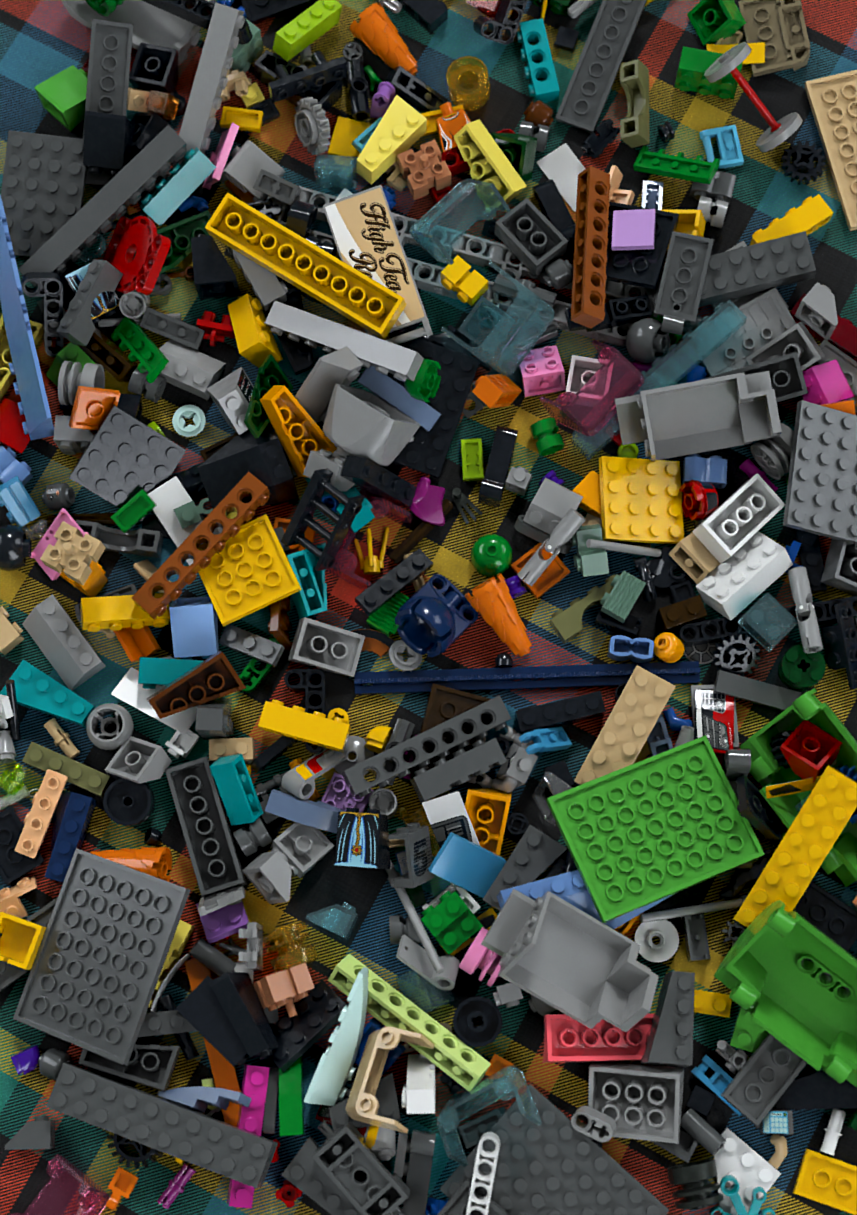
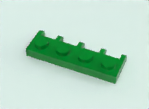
M643 146L633 167L635 171L710 184L720 165V159L715 158L713 163L703 161V156L700 155L696 159L684 158L683 152H678L677 156L665 154V149H660L658 153L648 151V146Z
M125 316L111 334L113 341L122 340L119 344L121 351L130 349L131 353L128 355V359L131 362H135L137 359L141 362L137 367L140 373H144L146 370L149 372L146 380L149 383L154 382L169 360L133 319Z

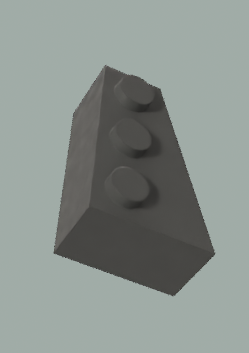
M217 698L197 707L195 730L203 740L230 738V735L234 734V722L231 720L232 698Z
M391 1073L380 1079L375 1095L379 1102L377 1115L399 1121L402 1119L394 1075ZM348 1098L329 1109L333 1131L340 1129L349 1120L356 1128L370 1125L355 1121L347 1115L346 1104Z

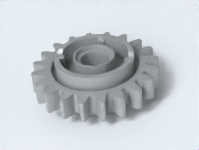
M313 97L302 98L297 102L298 107H295L297 113L294 114L295 128L299 140L303 143L304 148L307 147L308 153L311 152L312 155L325 153L328 150L327 146L330 145L328 139L331 138L329 120L325 116L326 111L322 109V104H318L317 99H313Z

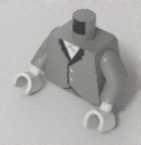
M506 726L508 729L505 735L500 733V736L508 741H513L505 757L507 762L501 765L495 779L483 773L480 776L484 780L481 782L476 781V783L482 788H492L510 793L526 783L538 756L536 754L529 755L526 752V748L534 744L532 740L528 743H521L519 737L522 734Z

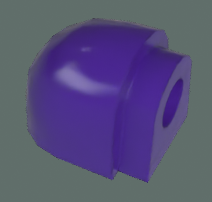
M34 1045L11 1055L18 1075L21 1073L26 1075L37 1067L40 1051L38 1045Z

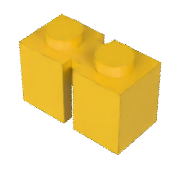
M457 255L441 271V283L446 289L456 291L457 297L461 302H467L472 306L488 290L489 281L475 269L470 272L471 266Z

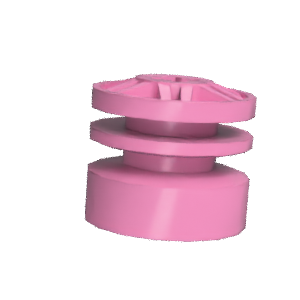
M482 927L461 961L459 968L470 975L477 968L481 969L478 980L482 981L486 973L489 974L491 977L486 985L491 987L501 978L498 974L501 968L499 961L502 956L481 945L488 933V930Z

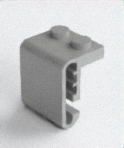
M247 140L241 147L236 146L230 153L232 158L228 163L226 162L220 182L224 183L228 179L244 193L249 191L254 196L253 201H264L268 195L253 189L261 169L280 178L284 175L285 170L254 143Z

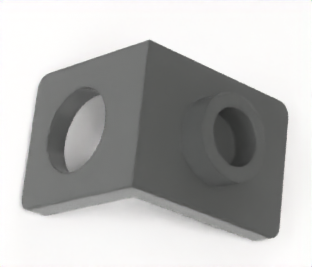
M475 381L472 383V391L476 387L474 385ZM472 391L469 392L467 400H473L476 407L471 411L463 409L462 413L467 419L487 406Z

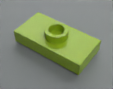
M482 438L461 439L463 482L482 481L484 479Z

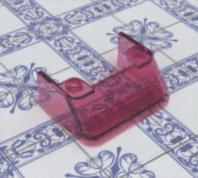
M594 340L592 344L599 353L597 359L602 366L576 394L572 392L561 393L555 401L543 396L539 398L556 422L586 436L597 434L617 413L616 398L633 396L644 383V377L641 372L616 348Z
M361 494L373 506L371 511L375 519H381L389 514L408 525L412 523L410 512L381 497ZM349 528L335 556V563L326 570L365 591L372 583L354 574L357 567V558L348 551L359 530L354 533Z

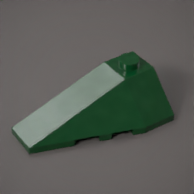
M208 210L157 230V234L168 237L171 241V246L160 274L174 269L192 252L191 237H196L200 234L210 236L205 229L206 224L212 217Z
M272 354L268 355L259 367L244 419L245 425L255 439L259 438L270 422L260 399L274 385H285L290 392L293 389L292 384Z

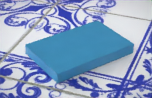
M451 832L428 870L484 898L507 861L503 857Z

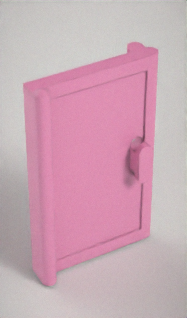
M231 123L230 128L222 133L216 151L210 155L209 160L217 168L205 179L203 184L205 189L211 190L212 185L220 181L239 126L235 123Z
M64 508L60 510L44 536L31 552L30 557L36 560L51 580H57L60 573L46 566L40 558L49 544L52 546L56 544L57 540L54 535L62 521L77 528L83 537L86 533L89 535L88 532H84Z

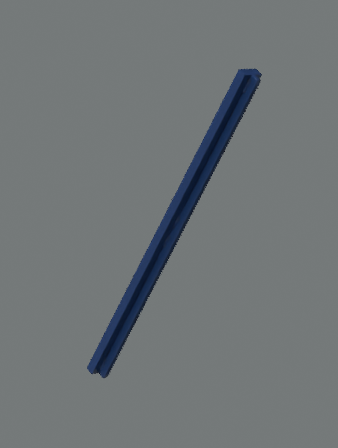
M699 661L675 663L413 670L412 672H355L354 684L355 695L430 693L433 683L464 692L618 687L620 684L628 682L635 667L638 665L673 685L699 684L700 668ZM522 679L523 681H510V680ZM361 684H373V686H359V685H361Z

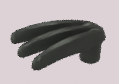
M459 488L453 489L452 498L465 523L468 525L469 521L462 507L476 521V517L466 504L479 515H482V512Z

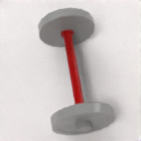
M742 42L729 49L713 62L705 71L704 76L710 83L723 78L728 73L733 76L770 126L756 142V146L761 152H767L788 139L800 127L803 119L797 112H794L776 122L737 69V66L751 52L748 44Z

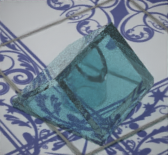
M410 970L396 978L403 995L425 1013H429L455 1000L451 990L437 988L414 970Z

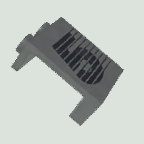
M419 822L406 824L407 827L397 828L396 832L388 835L389 840L404 839L408 873L393 879L394 888H415L435 878L434 874L428 870L433 862L428 826H420Z

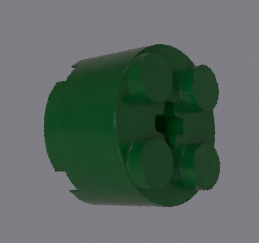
M802 644L793 646L784 654L778 664L779 678L783 684L794 691H807L823 678L826 669L824 657L820 651L811 654L804 653ZM800 664L802 667H805L806 670L804 672L801 668H798Z

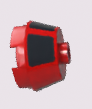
M691 480L681 486L679 492H683V502L681 505L685 518L690 517L691 521L703 520L718 508V494L711 483Z

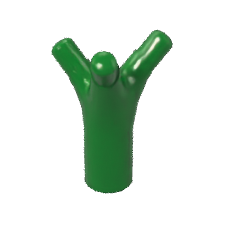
M367 65L364 71L370 79V91L374 92L375 84L379 85L383 81L376 75L372 67Z

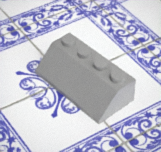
M347 346L318 359L295 395L297 401L316 424L319 422L324 423L335 384L349 386L360 375L359 370L363 366L362 362Z
M53 594L35 606L22 623L69 690L73 691L106 667Z

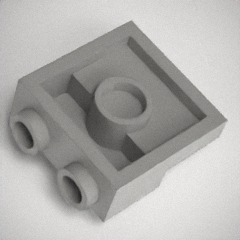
M295 822L273 840L270 847L272 848L271 851L282 852L288 858V863L292 867L291 875H297L301 878L331 851L334 845L319 829Z
M512 983L497 986L496 992L493 993L495 1004L497 1006L505 1004L506 1008L519 1005V1000L523 999L521 992L523 989Z

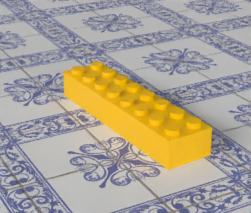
M830 765L827 766L738 910L734 920L748 927L765 908L777 900L785 903L784 910L787 912L794 910L857 808V782Z

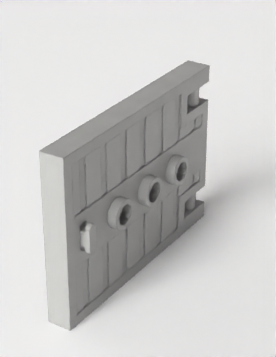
M775 287L689 334L687 339L689 343L694 341L697 347L694 352L702 366L706 368L708 377L748 366L749 364L745 358L794 326L796 322ZM704 335L707 337L709 341L705 344L701 338Z

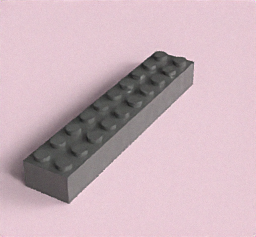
M167 125L18 269L20 273L24 275L29 272H53L62 276L68 270L67 265L71 261L75 263L83 255L81 252L86 247L91 248L98 241L97 236L101 232L103 234L108 232L113 226L111 223L116 218L119 220L127 213L126 209L130 204L133 206L137 204L142 198L141 194L145 190L150 191L157 184L156 179L160 175L162 177L166 176L172 169L171 165L175 161L179 163L186 155V142ZM29 281L34 287L37 285L36 282ZM50 281L47 286H51L53 282Z
M63 1063L46 1106L256 1189L262 1188L278 1145L277 1142L70 1063Z

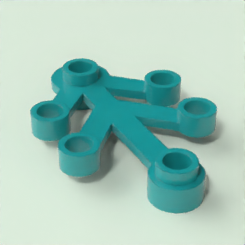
M726 1175L720 1181L722 1192L726 1196H730L738 1215H758L762 1203L767 1199V1194L762 1187L753 1189V1201L747 1213L738 1193L740 1189L738 1180L732 1175ZM727 1181H732L733 1185L731 1187H726L725 1183ZM758 1192L763 1193V1196L761 1198L756 1197V1194ZM714 1206L710 1210V1215H714L716 1211L722 1212L721 1215H732L724 1212L720 1206ZM767 1207L762 1210L761 1215H766L769 1212L776 1215L772 1208Z

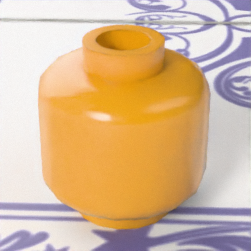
M664 632L655 638L653 652L665 663H675L683 656L684 644L674 634Z

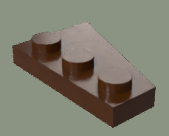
M290 596L269 605L271 620L268 622L269 632L280 645H283L285 651H290L293 643L289 641L292 623H290L287 614L291 610Z

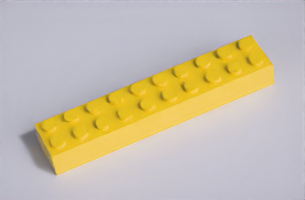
M228 192L205 226L210 236L385 340L407 305L405 299Z

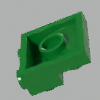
M447 891L439 898L441 903L435 908L432 905L426 908L421 913L424 917L420 919L448 955L483 927L456 891L452 894Z

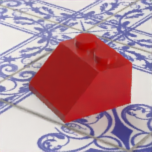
M803 720L780 746V750L793 772L802 779L813 777L814 784L817 776H821L827 766L835 761L842 742L808 720Z

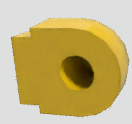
M381 725L371 729L365 738V747L378 754L385 751L393 728Z

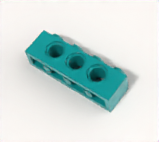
M543 18L520 22L516 38L517 42L522 45V49H520L521 60L526 62L524 73L525 78L529 79L531 84L528 85L529 95L534 97V102L541 100L545 103L559 100L560 89ZM530 42H535V43H537V44H536V45H530L529 43H530ZM534 60H539V61H541V62H540V63H535V62H533V61H534ZM543 78L545 81H538L537 79Z

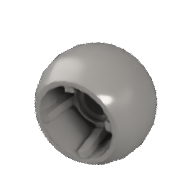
M105 703L96 707L89 714L86 722V732L90 741L96 747L104 750L119 749L132 736L134 730L130 713L124 707L114 703ZM109 714H115V718L107 717L103 719V717ZM100 721V730L102 732L101 734L97 733V727ZM110 724L117 725L113 733H107V728Z

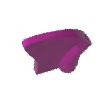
M421 477L419 483H417L415 496L409 508L422 521L443 526L445 524L442 500L446 490L443 487L430 485L431 481L429 478Z

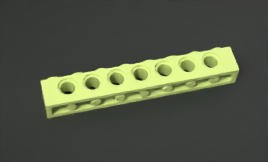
M349 953L335 966L328 981L345 995L349 996L359 971L364 967H368ZM368 968L367 1012L386 1027L423 1034L435 1044L433 1049L408 1044L471 1092L483 1078L491 1063Z

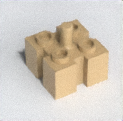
M62 521L54 535L57 540L54 546L49 544L40 560L46 566L59 573L64 569L63 572L68 578L84 586L92 572V569L89 567L92 561L97 563L106 547L100 540L87 533L83 537L77 528Z

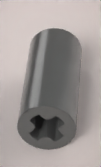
M201 937L189 952L192 957L218 976L226 972H232L236 966L235 962Z
M692 1108L681 1118L680 1126L711 1155H715L726 1142V1139Z

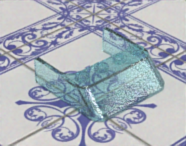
M490 261L489 265L515 284L518 290L516 299L485 341L478 347H471L445 326L440 330L498 373L508 376L516 371L551 324L555 312L548 303Z

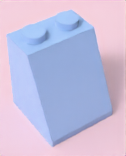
M210 597L178 598L172 601L169 611L174 658L191 660L194 656H201L202 659H208L219 651L218 616Z

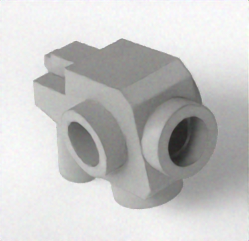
M720 1040L717 1042L718 1048L715 1051L727 1062L725 1066L733 1074H736L748 1061L749 1056L742 1049L735 1050L726 1041Z

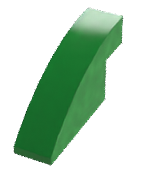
M303 1055L284 1073L279 1068L280 1136L304 1134L303 1110H305Z

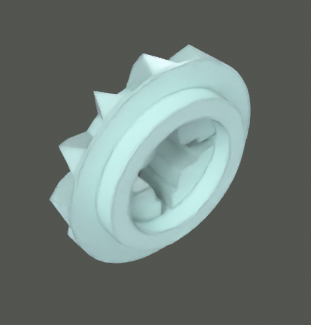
M184 405L174 413L172 424L179 435L187 438L196 437L197 434L203 431L206 419L199 407ZM192 417L195 426L189 424L185 427L186 422L184 418L191 419Z

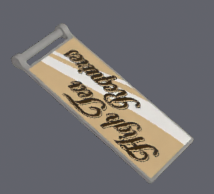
M378 185L323 205L341 261L405 299L407 305L389 333L419 322L423 323L424 327L387 339L386 341L399 345L427 335V337L433 335L382 186ZM365 329L366 334L378 337Z

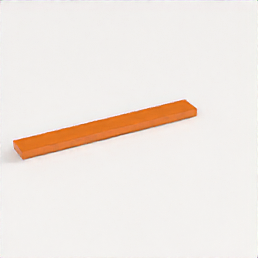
M194 959L185 962L192 991L207 976L212 979L210 969L198 960ZM204 1038L216 1088L241 1092L235 1066H232ZM229 1102L227 1110L221 1109L225 1123L237 1127L239 1104Z

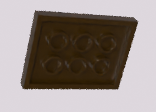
M433 683L420 733L491 699ZM482 714L481 722L489 725L490 718ZM462 724V731L465 734H470L471 727L468 724ZM443 733V741L450 744L452 742L451 735ZM476 738L468 741L469 745L464 747L465 752L472 749L471 744L477 742ZM428 742L423 743V750L426 753H432V745ZM456 747L448 750L450 754L443 757L446 761L454 758L452 753L458 751ZM437 756L429 760L431 764L425 766L426 770L434 767L433 763L438 761ZM477 776L466 783L475 784Z

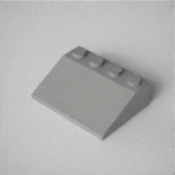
M592 1062L589 1066L588 1107L602 1112L615 1120L617 1128L612 1137L678 1144L684 1068L622 1062ZM603 1125L602 1131L606 1132L607 1127Z

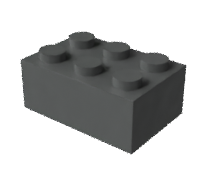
M528 198L524 199L495 222V235L535 277L547 265L559 259L567 252L568 240Z

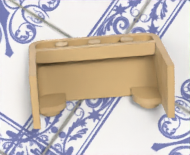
M384 1027L373 1031L367 1039L346 1104V1113L355 1121L407 1134L409 1129L396 1120L377 1115L379 1102L375 1097L389 1050L396 1048L400 1041L431 1049L434 1048L435 1044L423 1034L394 1027Z

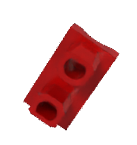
M204 311L202 318L197 319L196 325L206 331L203 338L210 340V346L215 347L217 341L224 342L225 337L235 339L230 315H223L222 322L217 323L215 322V313Z

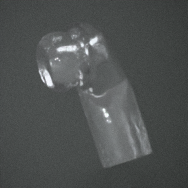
M40 519L31 527L22 526L21 528L25 530L27 538L37 539L46 533L48 525L46 520Z

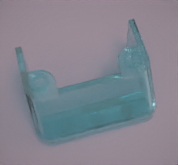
M465 179L409 229V233L435 260L452 265L454 261L451 258L453 252L451 245L476 221L491 220L495 217L498 210L509 212L511 209L493 183Z
M513 1065L507 1066L480 1081L471 1092L464 1090L445 1102L437 1118V1127L447 1157L464 1167L468 1165L456 1128L460 1121L499 1099L508 1101L515 1097L521 1114L538 1126L542 1124L524 1074L519 1068Z

